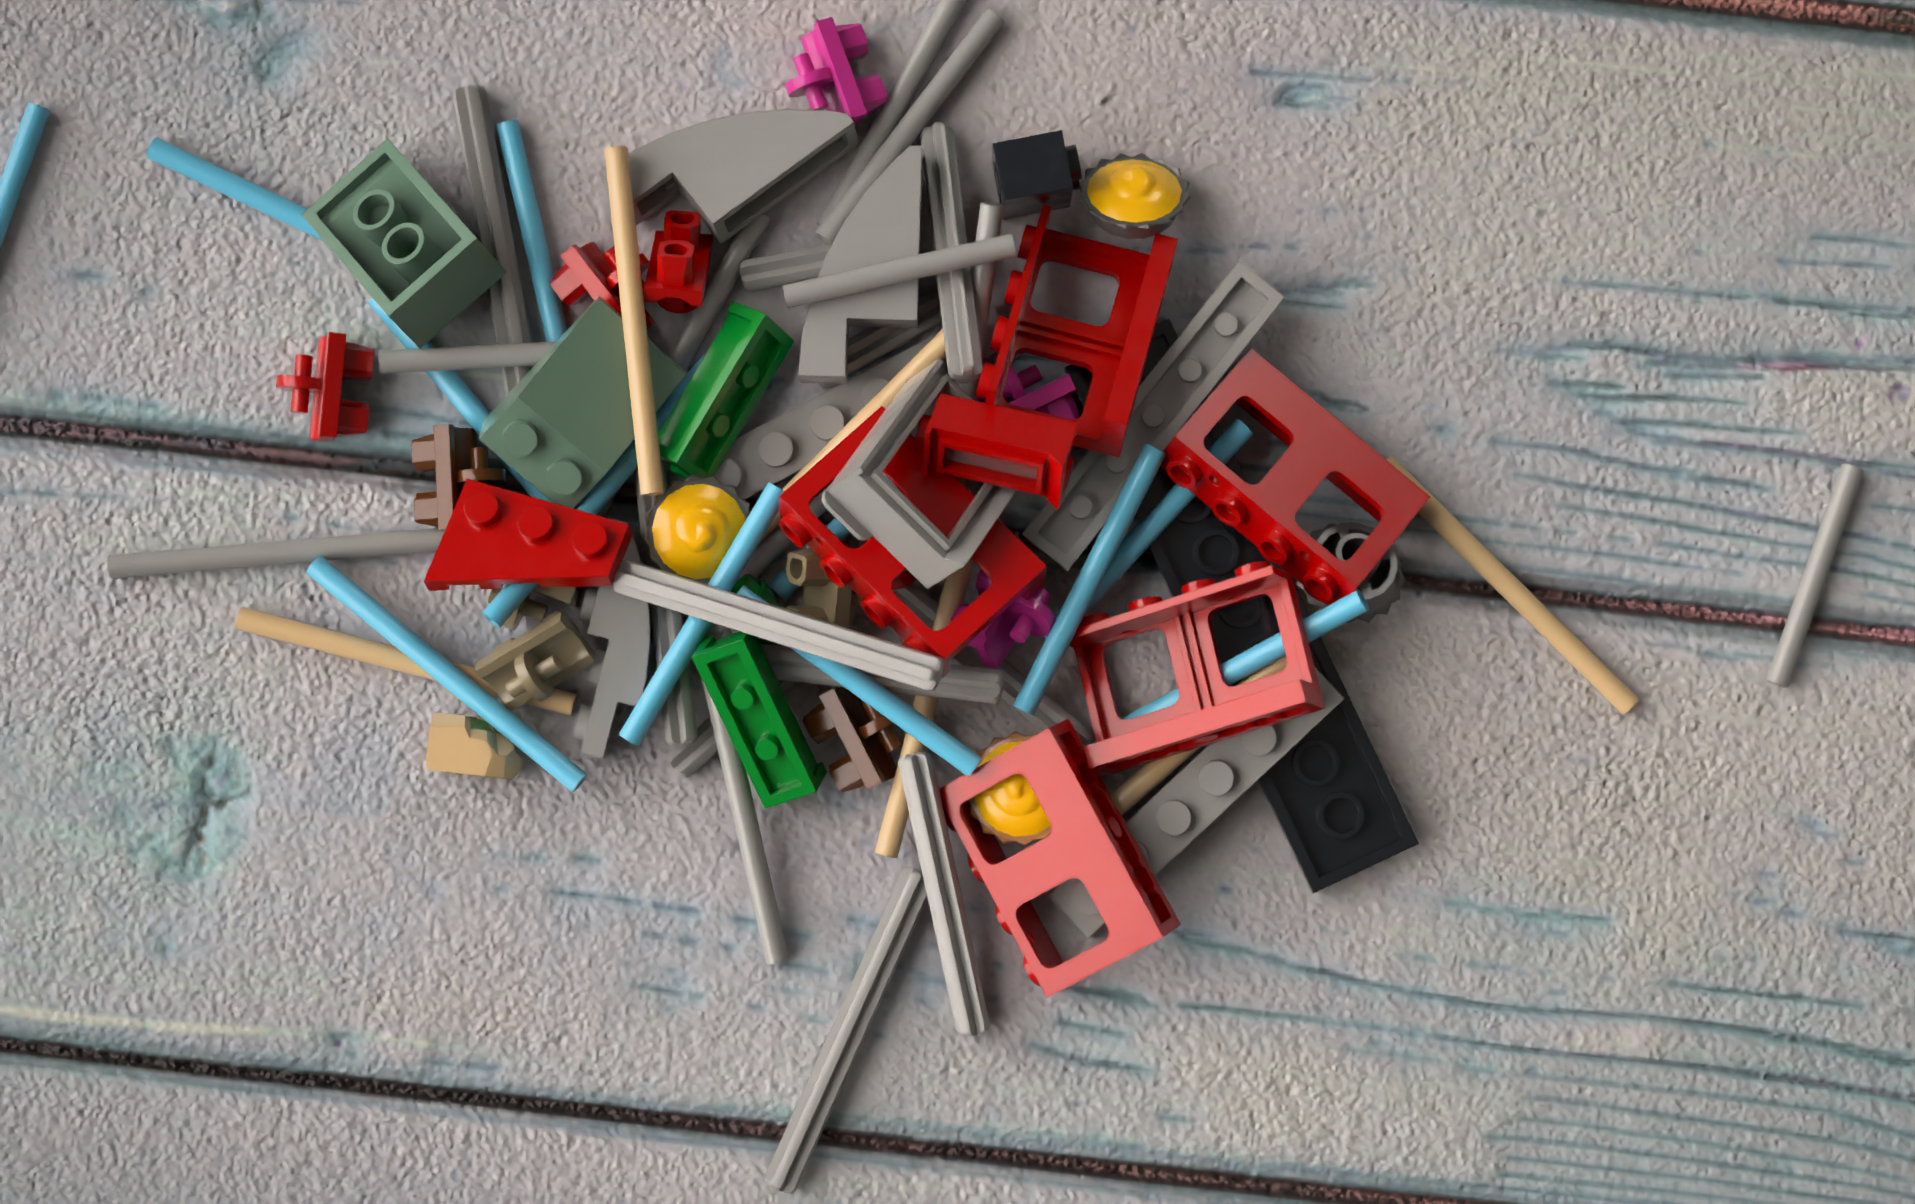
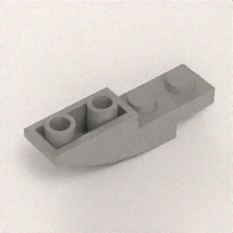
M632 535L623 560H631L642 564ZM614 582L612 586H599L598 588L588 586L579 620L589 622L587 634L609 639L607 651L595 649V662L591 664L587 682L598 684L593 705L590 707L581 704L573 734L574 739L583 741L580 753L602 759L605 758L619 702L636 706L645 691L651 648L649 603L617 593L614 590Z

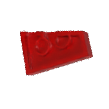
M466 479L423 582L428 591L449 590L451 585H479L481 589H503V584L539 583L542 588L612 586L616 571L619 570L633 533L629 524Z

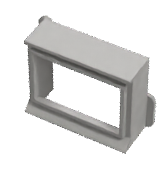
M940 358L905 382L831 485L822 493L821 497L825 508L857 539L866 541L874 536L927 589L968 563L1017 491L984 483L946 537L882 474V471L926 412L929 416L932 415L940 393L973 400L940 367L943 364Z

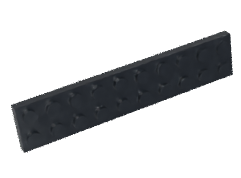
M1170 319L1156 324L1140 385L1178 338ZM1070 364L1064 367L1066 375L1069 374L1076 388L1075 395L1084 410L1093 376L1088 369ZM1219 422L1204 438V446L1207 450L1224 433ZM1233 456L1226 466L1247 482L1235 456ZM1161 466L1134 517L1137 525L1176 484ZM1197 496L1148 547L1171 597L1181 595V587L1194 581L1214 579L1218 583L1236 577L1235 570L1237 568L1254 562L1266 561L1269 562L1270 566L1272 565L1284 570L1280 565L1267 560L1259 552L1257 546L1233 526L1221 522L1215 516L1212 509ZM1294 582L1302 618L1304 619L1310 616V613ZM1267 595L1219 609L1211 617V626L1221 664L1280 632L1273 602ZM1321 637L1309 643L1314 666L1342 694L1344 700L1258 779L1311 893H1316L1419 844ZM1238 681V682H1236V683L1230 685V687L1235 686V685L1238 684L1240 681Z

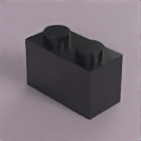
M1062 130L992 143V167L999 203L1004 205L1003 220L1041 213L1043 204L1052 206L1051 211L1070 207L1073 190L1080 189L1078 183L1082 179L1076 145L1065 146Z

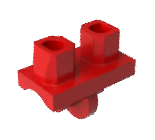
M676 210L666 211L664 231L656 230L644 284V302H657L666 311L676 314L688 313L695 310L698 306H702L713 251V234H700V213Z
M589 242L582 247H578L575 244L560 255L565 264L549 284L561 301L571 306L579 303L588 294L594 300L600 296L622 315L614 246L603 254L594 242ZM643 253L639 254L641 274L646 271L649 265V260ZM642 279V289H643V298H644V284H645V282H644L643 279ZM645 309L646 327L648 330L656 322Z
M328 332L327 336L319 337L315 377H311L313 356L302 354L296 355L294 375H277L276 388L292 391L290 412L308 414L309 395L313 393L309 440L327 442L337 438V436L360 435L367 432L369 403L342 400L340 398L342 379L371 380L375 351L356 343L346 342V334Z

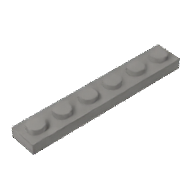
M1239 261L1139 386L1120 458L1088 450L1072 470L1059 510L1048 500L1021 536L1068 572L1103 528L1145 443L1163 452L1173 437L1189 420L1282 303L1285 296Z
M993 304L990 305L982 366L985 362L995 365L999 353L990 350L995 325L999 316ZM935 335L847 380V384H839L736 438L714 476L724 485L735 486L739 497L745 501L761 494L768 482L776 486L795 476ZM1020 354L1016 355L1013 361L1020 358ZM945 358L940 367L948 374L947 359Z
M1316 667L1315 670L1325 709L1209 744L1126 822L1154 876L1344 700L1342 694ZM1076 878L1068 879L1049 894L1050 898L1088 938L1105 923L1081 880Z

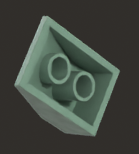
M388 138L301 214L389 318L420 349L507 273Z
M598 296L483 421L479 440L555 504L574 509L610 470L635 439L622 315L603 298ZM648 339L656 412L686 376V371Z

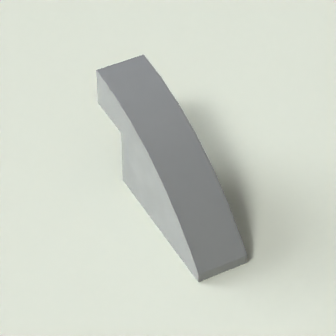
M782 109L747 112L698 123L671 132L628 153L636 226L681 194L692 209L701 214L703 223L718 242L722 244L760 214L765 213L859 145L854 122L847 113L834 111ZM604 168L599 174L609 194L607 170Z
M909 146L869 186L844 221L824 259L818 277L920 254L922 146ZM920 278L809 303L801 340L798 371L800 382L847 384L849 327L918 328Z

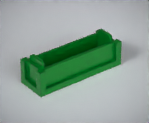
M734 301L727 310L730 315H726L724 325L658 433L660 458L671 463L669 470L684 479H687L692 474L703 479L713 477L794 343V340L766 314Z
M737 632L717 640L714 635L703 638L692 655L693 662L764 808L766 809L817 792L827 770L823 762L817 764L757 637Z

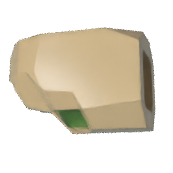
M433 713L426 754V767L428 771L515 780L521 774L524 758L519 754L517 747L497 732L483 718Z

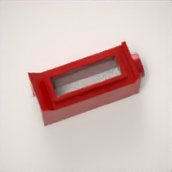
M940 393L932 415L924 414L919 421L915 437V449L923 451V476H928L929 471L1042 495L1059 510L1074 467L1075 458L1069 457L1078 432V423Z

